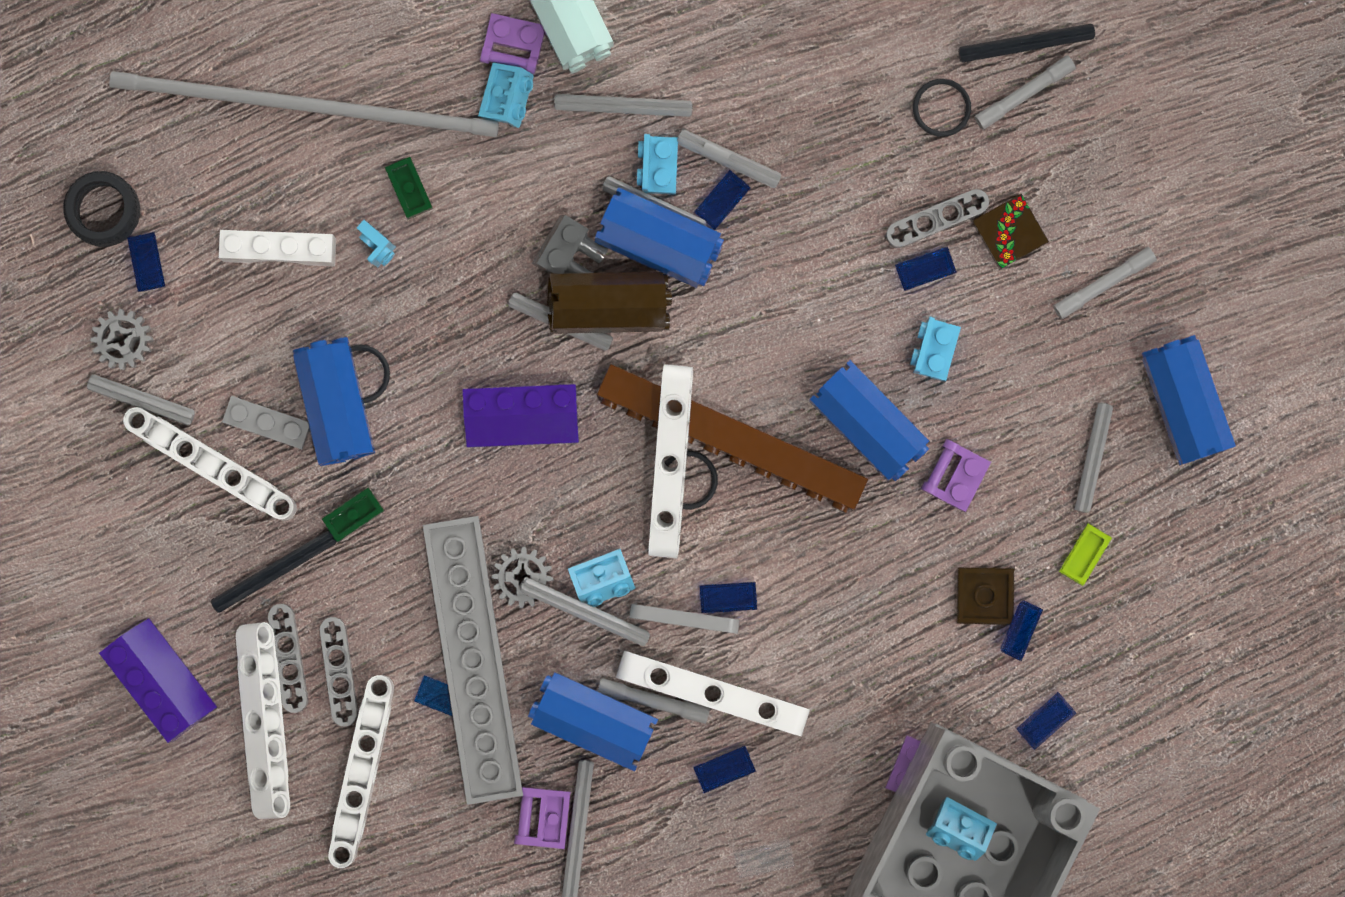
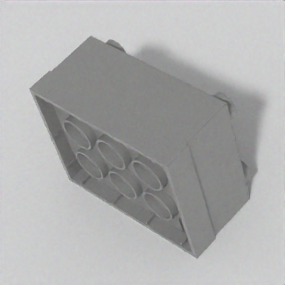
M930 722L844 897H1057L1100 808L1088 803V800L936 723ZM946 797L997 823L986 853L976 861L962 858L957 851L947 846L936 844L932 838L926 835L928 828L934 823L942 801Z

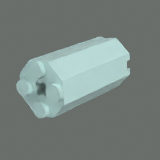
M529 0L563 70L569 69L571 73H576L586 67V62L592 59L600 61L611 55L610 49L614 46V43L593 0Z

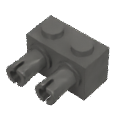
M560 215L532 264L548 274L594 273L573 261L574 254L580 251L599 264L604 258L600 254L606 255L608 248L595 243L594 240L587 237L588 228L566 215Z

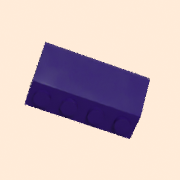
M576 384L463 389V412L467 448L579 443Z
M150 618L124 633L99 652L167 743L174 742L218 708Z

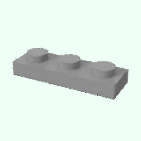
M231 396L222 423L301 450L304 448L310 431L309 422L234 396Z

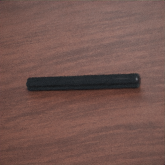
M1085 24L962 46L958 49L960 62L964 63L1092 40L1095 38L1096 33L1093 24Z
M330 531L324 532L211 600L212 607L217 613L224 611L332 547L337 541Z

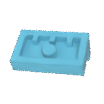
M492 63L478 116L483 119L508 123L513 127L519 128L526 114V103L529 93L533 88V74L521 67Z
M644 134V141H639L638 158H643V169H637V185L642 186V192L676 195L678 137H653L650 134Z
M363 220L357 227L362 232L359 238L374 250L367 260L377 268L381 264L386 266L394 257L395 253L393 250L396 246L371 224Z
M929 317L927 323L922 322L917 337L922 339L920 349L914 348L910 365L915 366L913 373L946 382L961 327L937 321L933 317Z
M621 549L568 568L579 600L592 607L599 606L603 601L610 598L625 596L635 589Z
M946 797L942 801L934 823L928 828L926 835L932 838L936 844L947 846L957 851L962 858L976 861L986 853L997 823Z

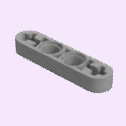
M971 190L899 220L888 228L886 240L894 248H903L983 214L988 208V196L982 190ZM971 196H975L976 199L982 198L983 202L980 204L979 210L972 206L966 209L968 215H963V208L958 201L962 200L964 206L972 201ZM946 206L955 207L958 211L957 219L954 221L944 219L942 215L943 209ZM920 217H928L932 221V229L928 232L920 231L916 224L917 220ZM911 222L912 230L917 237L912 238V232L904 235L903 242H899L898 239H892L891 236L895 233V228H898L899 231L907 230L909 226L906 223Z
M277 604L270 609L268 621L274 632L281 702L287 711L298 713L303 711L308 705V692L296 618L290 606ZM282 608L284 613L289 614V618H286L284 621L285 628L292 627V632H281L276 635V629L282 628L280 621L274 619V615H277L279 613L278 609ZM284 636L290 637L294 642L293 649L288 653L282 652L278 647L279 640ZM288 664H293L298 669V676L292 681L287 680L283 676V669ZM300 682L301 688H295L296 695L302 696L303 700L298 703V708H294L293 704H288V698L292 697V690H285L284 685H294Z
M631 604L629 618L734 634H738L740 620L636 604Z
M330 617L322 622L320 637L331 715L337 725L349 726L358 718V707L347 628L341 619ZM330 622H334L335 626H340L341 631L336 633L337 641L343 639V646L334 645L327 648V642H333L332 635L326 633V628L330 627ZM338 649L344 653L345 660L342 665L334 666L330 662L329 655L333 650ZM337 678H345L349 683V688L344 694L336 693L333 688V683ZM351 696V702L345 701L346 709L352 710L353 714L348 717V722H344V719L342 717L338 718L337 712L342 711L341 702L335 704V698Z

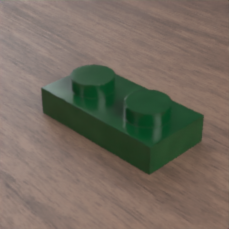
M411 157L385 167L408 220L433 209Z
M368 487L322 518V521L339 543L382 514L385 510Z

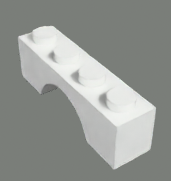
M220 230L219 259L223 262L253 263L277 261L311 266H335L336 238L333 234Z

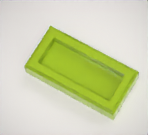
M1086 524L1058 572L1084 586L1112 537L1092 525Z

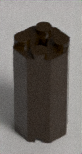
M663 272L567 273L549 275L547 306H549L550 312L548 314L550 334L662 332L663 330L670 329V315L666 313L667 306L672 304L671 289H668V275L663 274Z

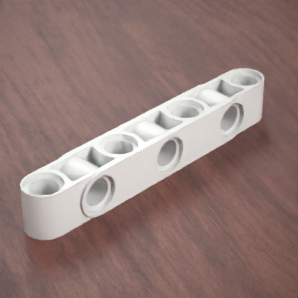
M664 364L649 556L678 558L693 367ZM670 400H678L682 404V411L678 413L672 412L668 407V402ZM664 457H675L678 461V466L675 468L667 467L664 463ZM660 512H670L674 521L671 523L663 522L659 516Z
M136 407L129 409L125 413L123 418L125 427L149 445L261 512H265L282 521L289 520L295 515L297 510L295 501L279 491L271 483L146 410ZM137 414H143L145 418L144 425L135 429L132 425L133 417ZM190 442L193 446L192 454L188 457H182L180 447L182 444ZM233 471H238L241 475V481L236 486H231L228 483V476ZM280 500H286L289 503V511L284 515H279L276 512V504Z
M265 622L244 624L237 629L236 646L252 811L258 819L284 818L290 810V798L274 632L271 625Z
M627 651L623 652L615 677L801 737L810 709ZM656 668H662L667 673V680L661 685L653 683L650 677L651 672ZM715 685L720 689L721 696L717 701L710 702L705 698L704 693L708 686ZM766 702L771 703L775 709L774 715L769 719H764L759 715L760 705Z
M376 675L368 681L357 718L332 829V840L328 856L330 863L337 868L348 867L355 861L364 832L394 692L393 681L385 675ZM377 680L385 681L388 686L387 692L383 696H378L373 691V685ZM365 735L371 736L375 741L372 751H365L361 747V739ZM352 791H357L362 796V803L359 807L352 806L348 801L349 793ZM337 848H347L350 853V858L347 862L338 861L335 856Z

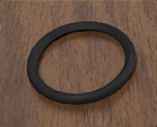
M935 79L927 82L918 90L913 101V114L917 124L925 132L937 137H948L961 131L969 121L972 111L970 97L966 90L960 84L949 79ZM945 84L954 87L961 93L966 104L965 116L962 122L948 131L931 129L922 121L919 114L918 105L922 94L935 85Z
M367 345L351 346L352 352L368 351L378 357L384 368V380L381 387L373 395L363 398L364 403H369L380 397L386 390L390 379L389 365L386 358L377 349Z
M687 451V456L702 460L708 466L712 475L711 489L702 500L692 504L683 503L684 510H692L705 505L713 497L718 485V475L713 463L705 455L696 451ZM670 456L664 462L665 465L668 467L676 458Z

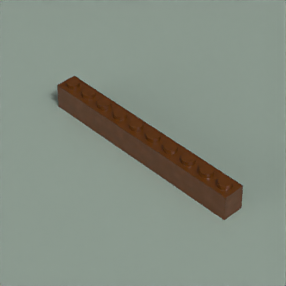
M610 364L597 393V397L602 399L600 404L616 410V407L619 406L627 410L626 415L640 422L642 418L648 419L653 422L651 427L658 430L661 386ZM670 400L668 402V407L672 412L678 413L682 411V404L678 400ZM691 400L689 444H693L695 440L704 444L703 450L718 456L719 452L730 456L728 461L744 468L746 463L755 467L754 473L767 479H770L771 475L780 478V484L789 489L796 490L798 486L807 490L806 496L821 502L822 498L833 502L832 508L843 513H847L848 509L851 511L855 510L867 484V478Z

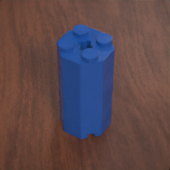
M619 187L601 220L602 230L601 232L597 231L595 236V243L695 288L698 285L705 286L713 266L710 264V261L716 262L724 239L720 238L721 233Z
M1195 335L1164 344L1163 347L1141 353L1145 370L1179 466L1236 447L1199 339L1197 340Z
M348 337L331 341L332 344H327L326 340L310 343V348L302 347L293 350V358L318 465L320 466L343 463L349 459L354 458L355 460L375 454Z
M849 360L845 365L848 370L846 371L843 367L838 370L818 390L817 396L819 398L813 395L809 402L887 482L891 478L896 482L909 469L905 464L911 459L914 462L918 461L929 450L926 446L929 440Z
M554 672L552 677L546 675L540 691L544 693L541 702H534L528 715L529 718L533 719L531 725L635 772L637 765L633 764L634 759L640 761L654 730L649 725L650 723L656 725L658 719Z

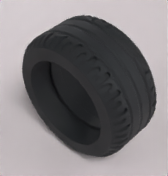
M94 171L79 177L69 187L63 203V213L68 227L78 238L90 245L109 247L121 243L134 232L140 218V202L135 190L123 178L107 171ZM112 187L122 195L124 200V213L121 220L116 226L107 231L94 232L89 230L80 218V206L84 197L95 188Z

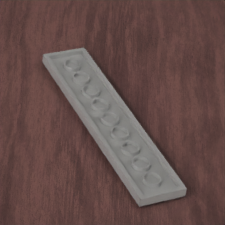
M479 516L423 525L467 805L523 796Z

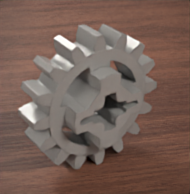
M123 309L118 310V316L109 311V319L99 318L101 327L92 328L94 332L98 333L97 337L90 339L91 342L98 345L92 351L95 354L102 353L99 361L105 363L109 360V368L114 369L117 364H119V368L122 371H125L126 364L136 368L135 361L139 359L145 362L146 359L142 354L144 352L151 353L152 351L146 346L148 342L154 341L152 337L146 335L151 330V327L142 326L145 321L142 316L135 320L136 313L134 311H130L127 316ZM121 322H130L135 328L125 329ZM110 328L109 336L104 340L106 331ZM120 334H123L126 337L128 336V338L124 340V346L120 345L119 343H116L120 340ZM140 340L139 346L134 352L133 349L136 341ZM118 350L123 355V358L113 357L108 352Z
M522 547L521 554H517L513 548L511 549V557L508 558L502 554L501 557L504 563L502 565L495 563L494 565L500 570L499 574L492 575V578L499 580L494 589H502L503 592L499 598L504 599L508 596L510 598L508 605L510 606L515 601H519V607L524 608L525 602L528 601L531 607H534L535 598L527 596L520 591V581L515 580V576L521 574L524 564L525 573L531 577L530 579L546 586L547 582L554 581L553 577L547 576V572L552 569V566L544 567L543 563L547 558L543 556L537 559V550L535 549L531 554H527L526 547ZM518 560V566L512 572H505L513 561ZM529 560L538 565L541 573H534L529 568ZM505 582H512L517 588V596L507 589Z

